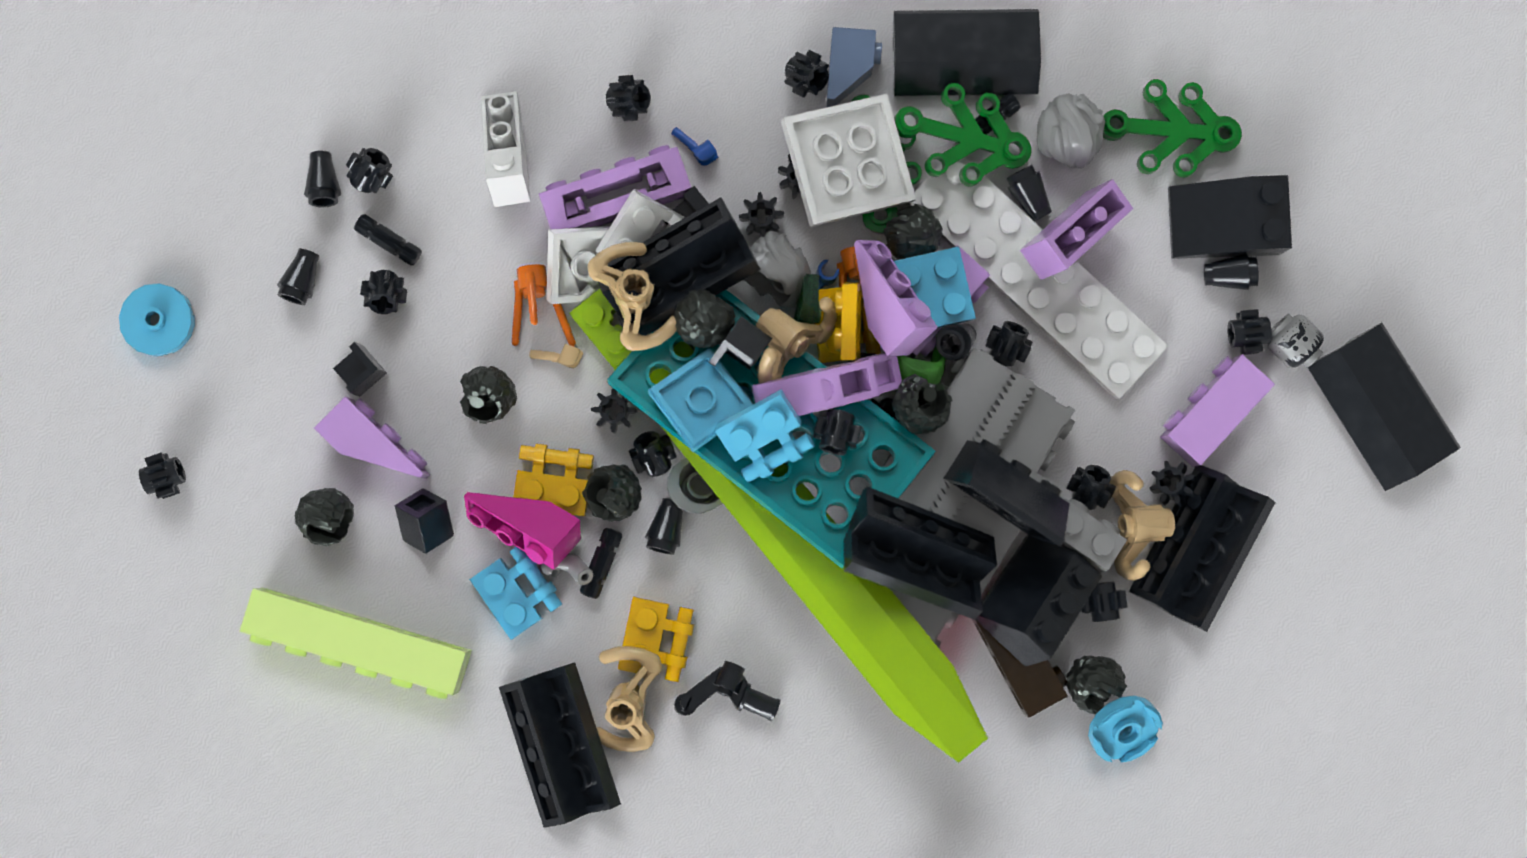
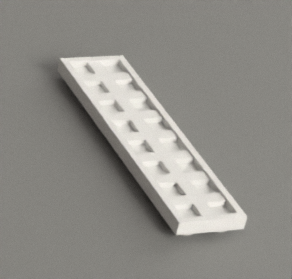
M966 158L949 166L947 171L939 177L929 176L914 192L916 200L906 205L914 206L918 204L925 206L928 210H932L935 218H938L943 228L942 238L953 248L958 245L990 274L987 280L1116 400L1120 399L1168 348V345L1078 261H1075L1067 270L1041 280L1020 250L1043 229L986 176H983V179L975 186L968 187L962 184L959 178L960 170L966 164L971 163ZM942 163L937 167L936 171L942 170ZM973 169L966 170L967 178L973 181L976 180V172Z

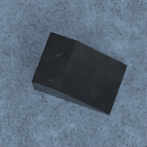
M1288 175L1250 176L1168 187L1171 259L1236 257L1244 254L1248 256L1281 255L1292 248Z

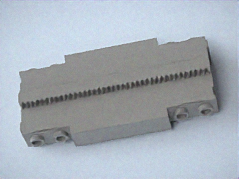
M973 348L966 357L955 361L950 371L956 375L949 386L944 385L947 387V392L953 400L946 424L935 432L915 434L936 452L899 499L994 536L997 566L980 582L982 594L1020 529L943 479L967 440L981 443L982 439H985L1002 450L999 456L1009 463L1014 459L1031 469L1032 472L1029 476L1040 483L1042 479L1050 482L1037 472L1039 469L1045 471L1056 455V452L1051 449L1058 437L1064 440L1075 423L1071 416L1075 409L1070 406L1065 407L1055 401L1056 398L1037 387L1033 381L1020 373H1014L994 361V357L982 349L978 351ZM891 453L882 467L890 466L893 463ZM891 589L939 648L941 641L937 640V637L944 626L948 629L952 627L959 614Z

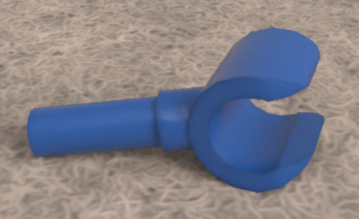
M678 127L672 130L671 134L692 151L700 165L707 166L719 158L715 147L709 140L698 146L694 140Z
M824 260L820 263L816 271L815 281L798 302L804 308L811 301L810 291L820 290L824 286L832 285L839 275V268L831 277H827L822 273V269L825 268L829 260Z

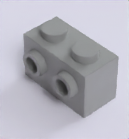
M1064 498L1065 501L1070 503L1065 540L1061 546L1077 551L1099 573L1108 571L1127 539L1119 535L1120 529L1111 522L1104 519L1098 521L1089 515V509L1075 499L1068 501Z

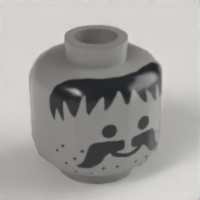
M1287 314L1271 328L1272 339L1270 344H1268V348L1288 368H1295L1301 364L1308 368L1322 356L1323 352L1319 348L1323 344L1324 335L1304 315L1299 314L1292 317L1290 314Z

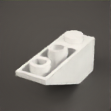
M515 91L481 96L485 173L494 207L530 202L529 173L518 93Z

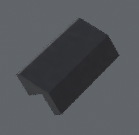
M1038 9L894 11V96L941 95L942 91L951 83L960 84L965 90V95H983L985 93H993L995 95H1007L1009 93L1038 94L1041 68ZM954 90L948 91V95H958Z
M722 197L642 242L647 248V252L643 256H625L612 260L608 264L609 267L622 272L632 269L644 270L648 273L649 280L654 285L650 304L642 311L639 334L645 336L662 327L671 316L675 315L678 302L684 300L689 291L706 290L716 296L761 270L750 246ZM598 282L602 294L616 311L623 328L624 318L608 286ZM636 291L628 292V294L633 293V296L639 295ZM635 313L631 314L630 323L634 324Z
M1382 322L1350 339L1342 347L1318 359L1308 367L1385 491L1420 475L1461 448Z
M1200 465L1195 466L1191 473L1197 477V481L1190 484L1191 490L1196 496H1187L1183 499V507H1179L1175 503L1172 509L1175 519L1173 535L1165 537V541L1154 543L1146 558L1150 563L1149 571L1144 577L1133 582L1129 592L1177 619L1207 632L1276 502L1268 496L1238 485L1226 474Z
M866 486L862 490L843 541L844 571L975 620L983 612L980 582L997 566L994 536Z
M575 662L499 687L544 828L566 824L586 814L610 810L621 805Z

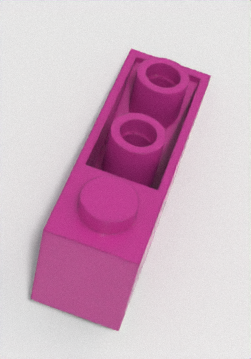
M470 492L464 495L466 515L473 525L478 528L485 527L496 534L504 544L508 546L514 545L524 551L537 564H545L555 570L581 540L580 519L552 502Z

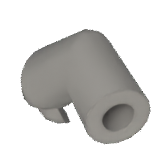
M568 554L555 570L545 564L541 565V570L546 575L557 577L562 569L567 571L580 585L588 584L593 578V571L577 555Z

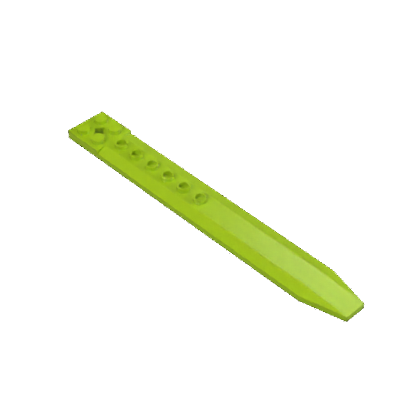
M598 289L569 314L613 369L616 370L632 351L627 350L620 341V333L623 330L620 324L614 327L611 325L616 311L602 294L601 289ZM684 341L677 343L673 349L674 353L682 358L689 357L694 353L693 349ZM660 368L654 370L649 378L654 384H657L669 376L670 373ZM661 426L895 716L958 763L988 739L954 666L890 588L844 571V568L842 569ZM783 463L774 468V473L771 476H784L788 471L787 465ZM803 483L796 487V493L802 500L809 501L815 498ZM826 512L827 519L831 523L836 524L834 520L830 517V515Z

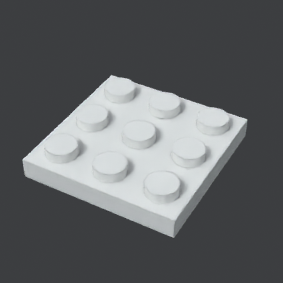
M887 94L791 115L781 120L810 227L912 203L916 200Z

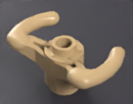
M624 242L612 245L600 251L588 263L589 276L594 281L608 286L616 300V304L619 306L624 318L620 341L630 351L647 350L658 346L671 338L677 331L675 316H671L655 332L646 336L639 334L642 311L650 304L654 285L650 282L649 275L644 270L627 269L622 272L608 266L610 261L617 258L643 256L647 252V248L644 243ZM636 291L639 295L633 296V293L628 294V292ZM635 313L634 324L630 323L631 314Z
M823 297L819 301V307L823 310L824 314L820 325L797 322L780 309L770 308L761 315L756 323V327L770 336L772 340L768 344L769 348L763 352L759 363V384L782 378L784 367L790 359L802 356L810 343L823 344L831 337L837 322L838 313L835 310V303L830 298Z
M1122 470L1116 472L1111 477L1109 483L1116 486L1112 498L1120 507L1122 514L1118 518V528L1120 529V535L1127 539L1114 560L1116 572L1124 579L1135 581L1144 577L1150 569V563L1144 559L1139 560L1133 567L1131 563L1149 542L1165 541V537H1171L1175 530V519L1170 508H1163L1161 504L1146 505L1129 491L1125 484L1131 489L1138 491L1143 487L1144 482L1136 473Z
M620 646L604 650L599 655V660L603 664L618 660H633L641 663L642 667L629 682L620 683L613 688L606 702L605 718L607 722L617 729H627L634 737H619L601 727H596L601 744L618 751L636 752L647 750L652 746L655 734L644 720L647 687L662 670L660 657L646 649L633 646ZM642 678H644V680L642 681V683H641V685H640V687H639L637 684L639 683V681H640Z

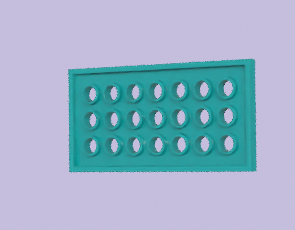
M728 290L715 296L720 297L730 306H733L735 324L742 316L756 326L761 316ZM676 331L671 338L658 346L647 350L632 351L607 381L612 388L687 446L648 394V389L656 385L649 378L654 370L661 368L672 374L708 349V347L699 348L694 346L695 351L691 356L686 358L677 356L673 349L677 343L684 340L681 339L678 331ZM721 344L710 347L714 354ZM806 351L799 358L793 357L787 362L782 378L827 367ZM762 352V354L760 355V357L758 358V360H757L756 362H758L759 360H761L762 355H763V352ZM724 353L720 358V362L739 386H744L751 390L753 397L750 401L755 404L752 385L759 384L755 364L749 370L730 355ZM869 399L832 408L853 414L855 416L854 425L862 427L861 431L864 437L857 444L856 449L848 447L846 455H834L841 464V467L835 472H827L820 466V458L830 453L824 452L819 448L820 439L813 438L817 422L814 413L800 415L801 426L792 430L791 433L793 434L798 431L808 433L815 446L804 452L803 458L793 463L790 460L785 462L788 471L782 477L769 475L764 479L758 477L747 482L742 475L741 469L752 464V460L746 455L734 461L718 435L694 451L842 569L844 568L843 541L861 496L854 494L850 490L849 482L856 477L864 478L868 481L871 488L899 499L936 452ZM776 439L761 448L768 455L781 448L782 445ZM879 449L887 450L893 457V463L887 467H880L873 461L872 454ZM804 482L811 483L817 489V496L809 501L802 500L796 493V487ZM831 506H840L846 511L847 520L841 524H833L827 519L826 510Z

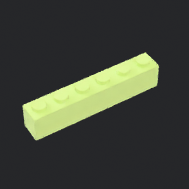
M267 588L252 589L240 627V632L250 634L249 641L265 646H271L272 641L286 645L284 651L290 654L306 657L307 652L320 655V662L335 667H341L342 663L356 666L355 672L360 675L376 678L377 674L380 673L390 676V683L404 688H412L413 684L427 688L426 694L442 699H447L448 694L455 695L459 693L472 652L471 649Z

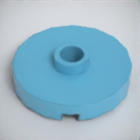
M160 283L144 285L134 290L123 302L119 314L120 331L125 341L138 352L155 357L167 355L171 352L174 353L182 349L192 336L195 327L192 305L185 295L173 287ZM158 313L160 320L153 326L150 322L151 316Z
M1138 696L1121 697L1108 703L1097 712L1090 724L1088 737L1095 752L1105 761L1112 762L1111 759H1119L1121 762H1128L1143 756L1155 745L1158 740L1156 734L1159 728L1162 730L1163 722L1156 707L1146 698Z

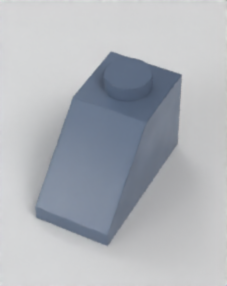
M832 28L826 108L839 104L872 76L874 64L880 65L882 43L875 42L876 30Z

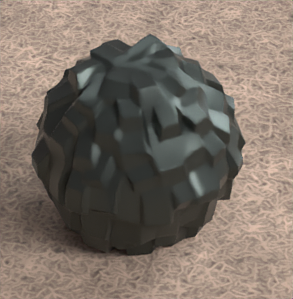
M918 204L907 206L905 209L897 211L899 217H894L892 220L887 221L883 234L886 237V246L895 258L905 259L932 253L938 249L943 228L938 218H935L932 210H928L925 206Z
M706 290L689 291L684 300L678 302L674 315L676 330L681 339L688 345L691 344L699 348H709L721 344L730 333V329L735 325L733 306H730L726 301H723L718 296L715 297L714 294Z
M486 366L476 367L470 372L465 373L461 378L460 383L462 384L464 397L460 404L464 415L474 421L479 420V423L487 424L503 419L510 411V408L516 404L517 393L515 384L505 372L494 366L489 368Z
M913 374L906 377L899 385L895 397H893L892 406L896 419L910 433L926 434L935 432L946 424L953 400L947 392V387L942 383L937 385L930 384L926 379Z
M612 464L601 466V468L598 467L594 469L593 473L589 474L582 495L594 517L602 518L604 521H621L628 518V516L630 517L634 511L638 510L639 502L642 499L640 492L642 488L638 477L627 465L622 464L619 466Z
M336 488L313 490L300 498L294 516L295 524L303 533V537L308 538L312 544L330 546L332 543H339L347 535L349 523L352 522L354 516V505L348 496Z
M1084 655L1080 659L1073 661L1074 666L1071 667L1066 676L1067 688L1071 694L1072 701L1077 704L1080 710L1097 714L1104 707V702L1110 698L1111 694L1122 697L1127 687L1125 684L1126 677L1122 667L1115 660L1104 656Z

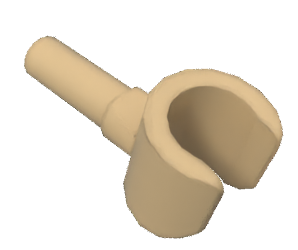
M564 344L560 354L549 351L530 350L529 357L531 359L558 362L569 368H576L580 363L583 351Z

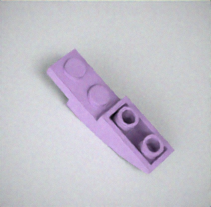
M883 352L827 368H817L752 385L756 403L782 389L792 407L800 416L880 396L879 394L898 389L902 378L897 356H887Z

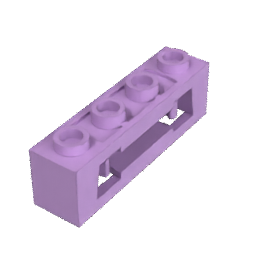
M668 145L660 146L649 151L648 157L635 160V157L622 159L614 164L615 168L604 172H601L600 169H593L581 174L580 180L568 184L564 180L549 184L545 187V192L539 193V197L550 229L595 227L612 223L631 193L589 207L591 211L587 213L581 197L586 195L587 199L643 181L642 176L644 175L647 176L651 191L647 192L646 188L638 190L642 194L662 205L684 198L683 194L691 189V185L678 147L670 149Z

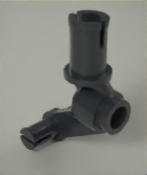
M724 661L722 667H718L688 692L679 695L674 701V709L678 714L688 716L717 692L729 697L736 710L741 711L745 709L769 721H773L781 700L752 689L751 684L743 676L745 668L735 663Z

